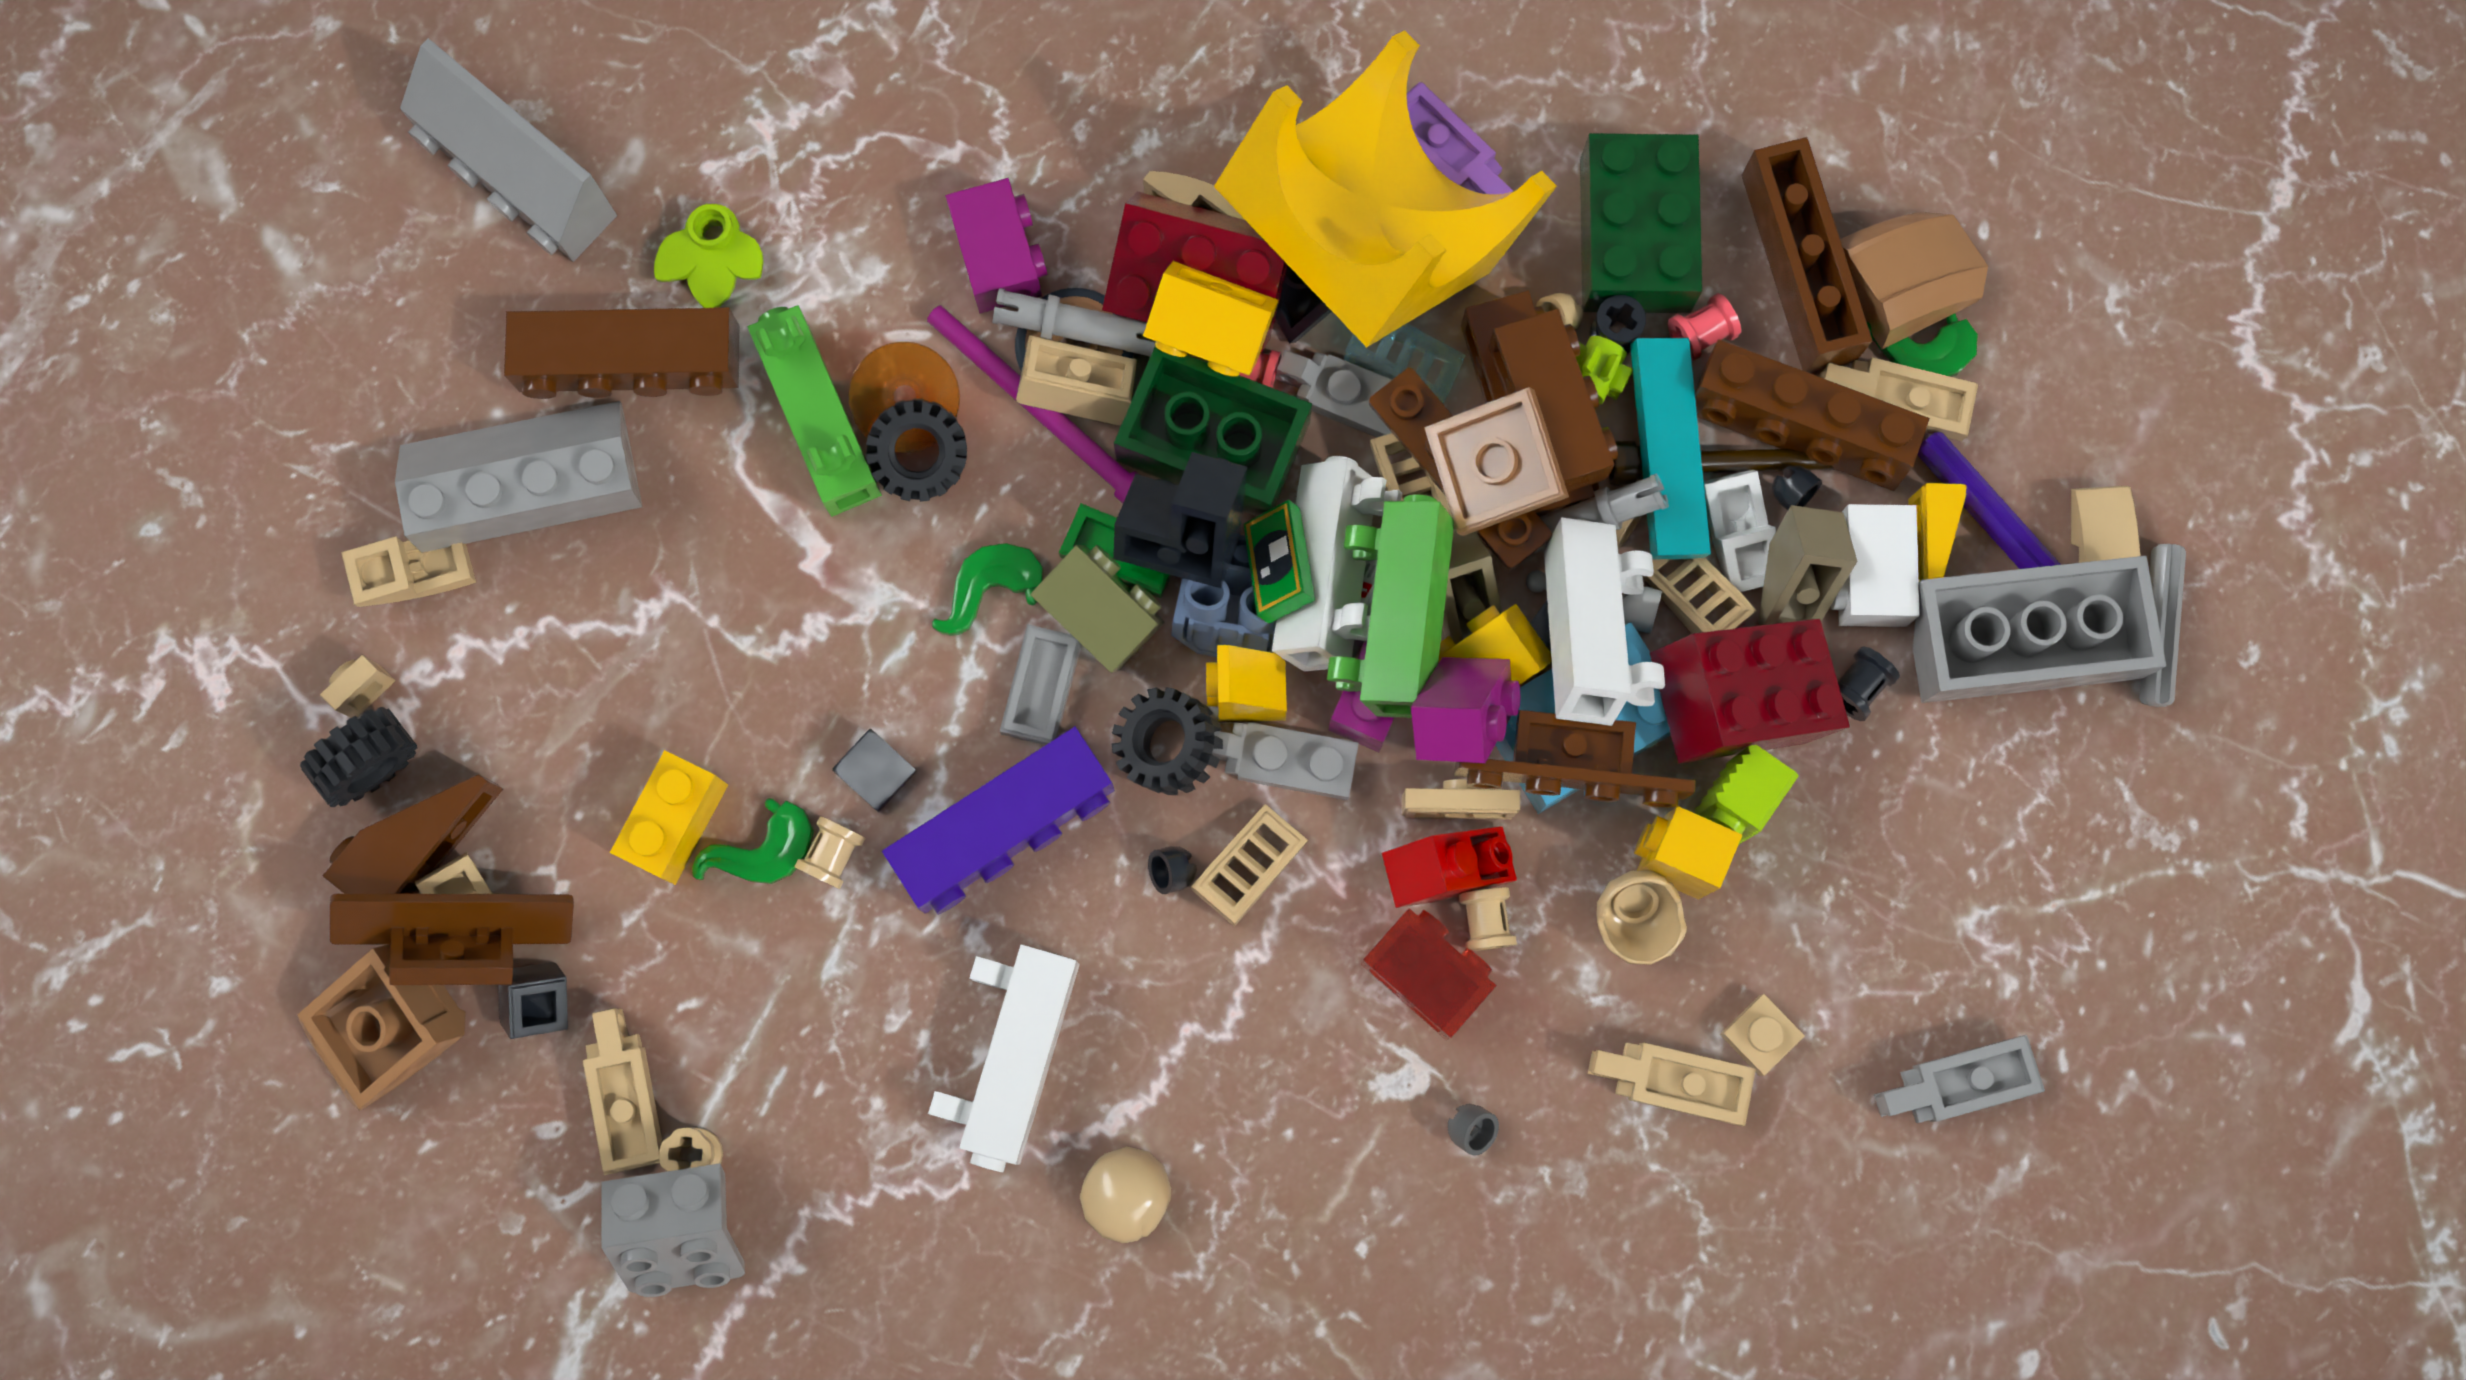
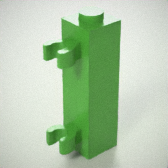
M799 305L792 308L776 307L766 311L758 318V322L747 327L822 503L830 516L833 517L882 496Z
M1408 495L1404 497V501H1384L1381 528L1366 525L1346 526L1344 548L1345 550H1353L1352 558L1362 561L1377 560L1365 660L1342 656L1330 657L1327 680L1336 682L1337 690L1361 691L1360 701L1376 716L1412 718L1411 705L1437 667L1439 661L1454 521L1440 501L1426 495Z

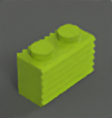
M1758 745L1747 746L1726 763V768L1719 772L1720 777L1713 781L1714 786L1707 790L1708 795L1701 799V804L1695 808V814L1742 834L1739 844H1742V842L1762 831L1799 775Z

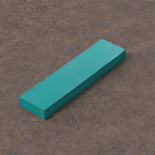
M1637 338L1630 344L1643 479L1657 473L1665 489L1660 492L1662 495H1667L1669 507L1666 509L1647 513L1650 554H1652V560L1705 558L1711 554L1689 338Z

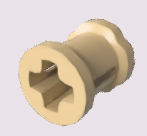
M820 816L816 823L820 830L805 859H798L794 867L840 889L843 884L840 875L855 846H862L865 837Z
M1492 888L1459 894V901L1461 904L1466 905L1470 940L1466 942L1467 952L1517 945L1516 936L1511 935L1509 931L1505 900L1510 897L1509 888Z
M687 1127L676 1129L670 1137L663 1140L659 1151L660 1165L666 1171L721 1164L723 1158L722 1144L718 1137L711 1131L701 1128L693 1129ZM693 1145L694 1148L702 1149L703 1156L701 1161H694L690 1165V1161L681 1160L680 1152L681 1148H688Z

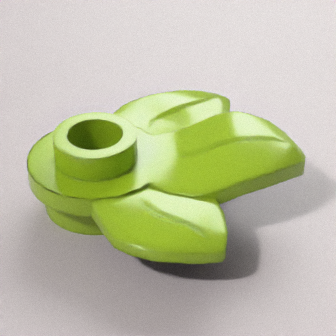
M705 204L699 206L690 214L686 221L685 229L674 232L664 238L655 258L654 275L658 282H673L687 279L694 298L703 308H718L730 298L735 289L737 278L743 280L761 278L764 264L763 253L754 238L741 232L740 224L730 209L720 204ZM720 226L723 228L722 234L714 240L705 238V233L710 227Z

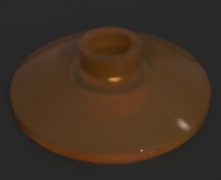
M900 341L876 348L860 362L850 382L849 406L856 425L867 438L873 423L886 408L888 409L897 403L894 393L898 387L903 385L910 386L915 391L916 398L941 404L943 408L949 412L951 411L957 417L960 405L958 381L951 366L940 354L919 343ZM909 429L898 437L895 443V452L909 453L920 451L936 444L937 440L930 432L924 429Z

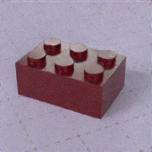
M1137 191L1124 206L1102 311L1148 322L1163 273L1173 261L1280 301L1288 265L1246 220ZM1279 301L1260 353L1263 352L1271 338Z
M1820 619L1693 633L1649 653L1651 661L1661 664L1664 668L1665 686L1663 689H1659L1679 764L1737 755L1747 746L1758 745L1764 750L1803 745L1850 728Z

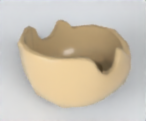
M1629 871L1607 883L1597 901V923L1605 945L1612 953L1629 964L1651 965L1669 957L1685 937L1687 926L1679 893L1673 883L1668 882L1665 876L1654 871Z
M1127 1146L1102 1155L1088 1171L1082 1185L1080 1200L1085 1221L1102 1238L1116 1242L1128 1243L1138 1241L1141 1237H1147L1156 1229L1171 1200V1186L1165 1166L1148 1151Z

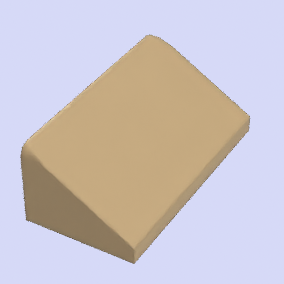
M1029 335L1016 400L1018 403L1121 425L1132 399L1137 360Z

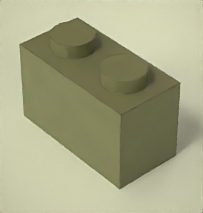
M1076 545L1030 595L1103 666L1113 673L1121 670L1165 623L1156 613L1161 608V605L1139 584H1136L1132 589L1116 575L1121 569L1120 565L1100 546L1096 545L1090 550L1086 545Z

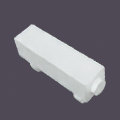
M1331 456L1326 458L1325 462L1301 466L1295 505L1301 511L1315 601L1277 619L1272 652L1304 672L1328 669L1330 657L1342 656L1352 658L1354 639L1367 641L1370 616H1367L1368 605L1360 603L1366 561L1354 560L1352 558L1353 550H1345L1346 526H1371L1373 515L1383 516L1384 501H1401L1402 498L1400 490L1385 491L1387 481L1385 478L1372 477L1360 468L1355 460L1344 456Z
M1561 517L1544 550L1556 719L1612 726L1626 701L1636 706H1653L1655 703L1654 688L1663 689L1665 686L1664 668L1661 664L1654 662L1628 664L1622 593L1630 595L1642 594L1644 591L1642 576L1652 577L1654 573L1652 554L1644 551H1629L1618 554L1616 525L1591 522L1586 519Z
M1022 944L1020 945L1014 967L976 956L969 979L1007 990L974 1101L971 1102L935 1091L928 1112L930 1115L966 1125L959 1148L973 1152L971 1164L1003 1173L1006 1162L1015 1165L1021 1163L1080 964L1076 960Z

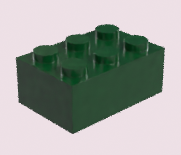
M1589 133L1580 157L1583 312H1598L1600 305L1607 298L1614 295H1627L1635 298L1643 306L1645 313H1691L1702 293L1699 134Z
M1154 347L1115 438L1116 461L1160 479L1167 480L1175 485H1179L1192 452L1213 458H1223L1231 463L1246 466L1247 474L1243 511L1259 516L1276 507L1310 425L1312 403L1240 375L1228 376L1212 370L1207 365V362L1192 356H1173Z

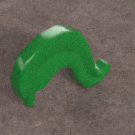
M1955 313L1945 318L1948 325L1941 327L1932 341L1921 344L1916 343L1910 337H1906L1884 349H1881L1873 337L1871 324L1867 321L1872 341L1876 343L1883 354L1893 363L1953 377L1958 375L1977 355L1978 334L1967 319L1958 321Z
M1008 543L979 548L964 559L956 576L951 615L947 620L935 618L932 621L933 629L940 634L948 636L960 635L968 631L977 617L984 593L991 587L1007 588L1013 593L1025 592L1027 603L1031 606L1035 605L1037 601L1030 594L1043 581V566L1032 551L1027 548Z
M772 798L766 799L764 805L774 815L767 822V834L761 846L748 850L729 845L711 844L701 850L695 857L692 866L693 877L699 881L704 880L705 873L709 868H718L744 880L764 884H773L791 876L797 869L794 866L798 859H805L814 834V829L806 811L788 801L780 805Z

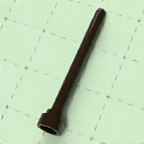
M1615 441L1618 458L1613 460L1614 467L1608 476L1610 484L1629 485L1635 483L1637 479H1643L1640 446H1636L1635 441ZM1792 449L1700 450L1703 472L1783 471L1788 466L1798 465L1808 470H1836L1832 465L1817 463L1811 460L1806 453Z

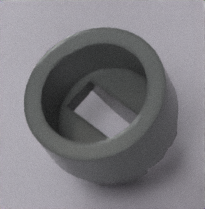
M1470 1103L1456 1108L1458 1113L1454 1119L1449 1118L1447 1122L1448 1134L1456 1146L1470 1155L1476 1156L1487 1151L1494 1143L1498 1134L1499 1122L1497 1117L1485 1108Z

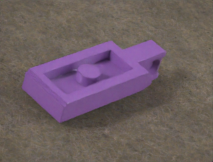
M1419 82L1407 93L1410 121L1420 146L1436 168L1456 184L1482 194L1512 192L1513 190L1498 177L1502 172V167L1495 160L1496 152L1425 84Z

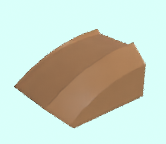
M1912 213L1872 225L1840 239L1865 319L1871 324V332L1881 349L1978 302L1983 297L1988 265L1953 214Z
M391 945L372 948L297 1014V1018L309 1042L346 1098L359 1111L410 1078L465 1035L466 1012L457 1006L444 985H389Z

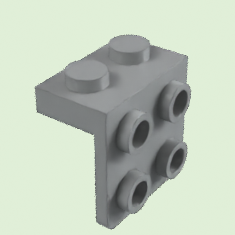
M720 1163L602 1182L601 1248L628 1291L644 1297H658L669 1293L671 1288L689 1285H697L703 1288L720 1287L727 1284L730 1279L739 1278L745 1274V1261L727 1229L725 1172Z

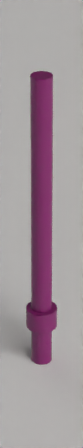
M942 305L933 309L927 318V322L1017 401L1021 376ZM1020 404L1115 489L1114 496L1123 504L1135 474H1138L1136 471L1129 473L1063 413Z

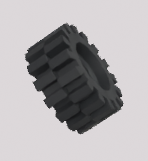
M924 399L902 400L890 408H886L873 423L866 442L867 464L871 468V474L875 481H879L884 487L883 490L890 495L893 493L900 496L901 500L906 501L911 499L920 500V502L929 501L932 497L937 495L940 497L948 492V489L960 479L967 460L966 437L957 418L951 411L949 412L943 408L941 404L934 401H925ZM909 429H924L930 432L938 442L939 456L936 462L926 470H908L899 463L896 457L895 443L898 437Z
M1157 687L1147 689L1149 698L1137 694L1131 699L1136 708L1132 711L1123 707L1118 714L1127 719L1125 726L1114 724L1112 734L1121 738V742L1111 743L1112 753L1122 757V759L1116 762L1117 766L1121 771L1128 773L1127 778L1132 782L1159 794L1162 792L1167 795H1178V790L1185 793L1196 790L1193 781L1197 780L1204 784L1211 777L1204 771L1206 766L1210 765L1217 768L1220 761L1219 758L1212 755L1213 748L1223 749V739L1214 735V732L1222 730L1219 721L1210 717L1213 712L1208 706L1174 688L1166 687L1165 691ZM1177 721L1182 726L1185 734L1183 747L1173 760L1158 762L1150 751L1152 736L1162 723Z
M379 707L375 712L372 709L365 711L359 719L356 716L348 719L347 725L342 728L337 726L329 731L331 735L327 739L321 738L314 744L316 749L310 750L305 754V760L301 762L300 767L327 805L336 807L339 804L341 807L347 805L352 799L354 802L362 799L368 791L373 793L381 788L379 784L385 780L390 781L397 776L395 772L404 769L409 764L407 760L414 758L415 750L418 748L389 708Z

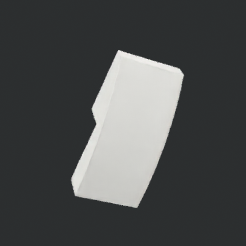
M1748 470L1704 481L1708 526L1723 576L1740 592L1763 587L1769 544L1776 533V528L1768 525L1758 471Z

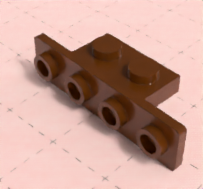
M1407 368L1372 395L1369 399V406L1445 495L1424 427L1453 417V415L1415 370ZM1534 510L1476 531L1509 570L1517 567L1547 543L1552 536L1551 530Z
M1519 710L1517 714L1513 761L1487 759L1486 763L1456 762L1454 776L1467 777V786L1473 788L1502 789L1503 781L1525 783V792L1548 796L1560 795L1561 787L1584 790V798L1605 802L1619 801L1620 793L1643 796L1642 804L1661 808L1678 807V800H1686L1695 793L1696 783L1694 780L1632 774L1636 722L1615 720L1613 725L1610 726L1556 719L1555 713Z
M333 894L330 897V943L334 945H391L389 985H512L513 944H568L571 942L574 898L569 894Z

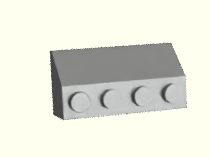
M429 38L420 46L400 106L402 112L413 124V127L408 131L410 136L431 155H434L440 149L450 157L452 161L447 166L470 188L473 189L479 182L492 194L487 200L509 221L512 222L519 216L528 223L531 228L526 233L548 254L553 255L558 249L574 262L618 216L592 175Z
M621 401L400 445L395 486L404 536L422 553L451 547L452 544L461 542L467 544L643 507Z
M2147 556L1925 579L1919 582L1920 616L1915 619L1913 654L1921 703L2138 680L2166 667Z

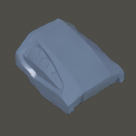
M1240 535L1221 589L1182 578L1171 636L1197 654L1217 657V645H1231L1274 653L1272 652L1277 620L1268 624L1257 616L1245 535Z

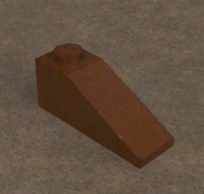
M478 774L360 830L355 837L350 836L343 840L331 854L329 860L331 866L322 876L344 894H418L420 890L416 886L415 881L442 865L503 791V788Z

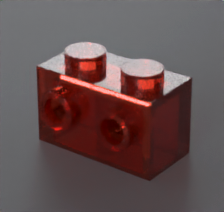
M1408 908L1362 960L1360 965L1443 1039L1448 1040L1453 1037L1497 986L1488 978L1493 970L1469 948H1466L1461 954L1444 939L1449 931L1429 912L1423 909L1417 915Z

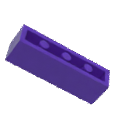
M1075 726L883 849L882 853L917 908L924 914L934 909L937 915L965 899L966 895L963 889L982 877L985 883H989L1008 872L1014 866L1011 858L1030 846L1033 852H1037L1053 843L1063 834L1059 827L1078 815L1081 821H1085L1101 812L1110 804L1106 796L1114 792L1115 789L1112 781Z

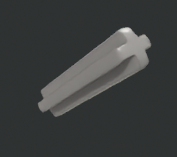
M2158 544L2151 551L2150 578L2166 667L2141 679L2139 699L2142 704L2154 707H2167L2175 700L2186 561L2185 548L2176 544Z

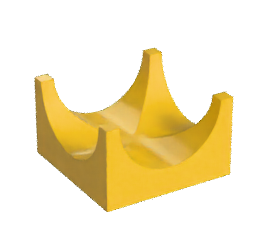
M1405 30L1391 37L1370 66L1341 95L1321 111L1297 125L1296 118L1303 101L1288 85L1273 91L1213 186L1366 348L1488 275L1557 187L1543 171H1540L1531 176L1515 191L1504 194H1482L1456 184L1436 168L1420 146L1409 117L1407 80L1411 63L1420 45Z

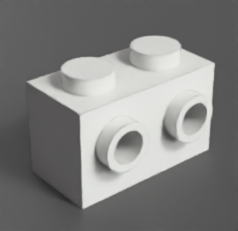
M1848 504L1842 512L1845 516L1858 562L1831 605L1832 610H1839V626L1907 627L1920 616L1916 505Z

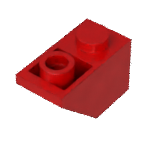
M1503 826L1431 835L1381 853L1396 908L1432 903L1459 896L1461 893L1484 890L1517 881L1512 862V850L1506 840Z

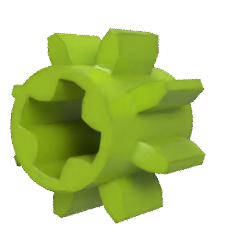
M1601 336L1589 337L1586 345L1579 342L1580 356L1576 357L1582 376L1589 375L1592 378L1597 390L1599 405L1603 404L1607 395L1613 399H1618L1633 372L1632 368L1622 365L1627 356L1626 351L1614 341Z

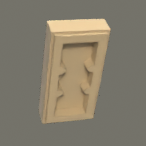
M1465 779L1443 781V789L1405 788L1402 794V816H1405V818L1511 820L1520 811V790L1477 789L1467 786V780Z

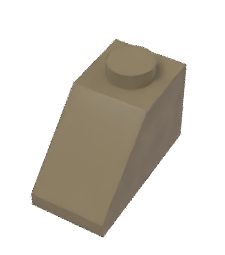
M1790 506L1769 544L1758 621L1759 626L1820 619L1822 621L1858 562L1843 512Z
M1454 528L1442 628L1446 638L1450 636L1454 643L1458 644L1472 634L1466 625L1468 622L1493 605H1495L1500 614L1502 613L1490 553L1476 532L1462 536Z

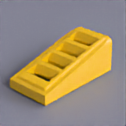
M1925 483L1908 499V505H1916L1919 582L1925 579L1943 578L1945 575L1966 497L1967 485Z

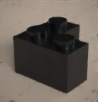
M1192 452L1179 485H1175L1167 480L1153 479L1135 474L1114 524L1113 559L1221 589L1240 539L1247 467L1231 463L1223 458H1213Z

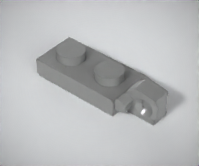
M1287 350L1284 351L1276 369L1275 378L1298 388L1296 397L1312 403L1313 412L1377 438L1392 433L1369 406L1370 397L1389 383L1391 379L1330 354L1326 356L1325 354L1315 352L1311 360Z
M1234 722L1232 734L1220 731L1214 732L1215 736L1223 739V749L1213 748L1212 755L1226 761L1224 773L1238 776L1240 781L1348 800L1358 742L1248 722V725Z
M2022 1035L1912 1066L1913 1069L1900 1072L1904 1086L1874 1094L1881 1117L1893 1116L1912 1110L1915 1122L1921 1123L1928 1120L1930 1122H1938L2038 1094L2044 1092L2045 1089L2027 1035Z

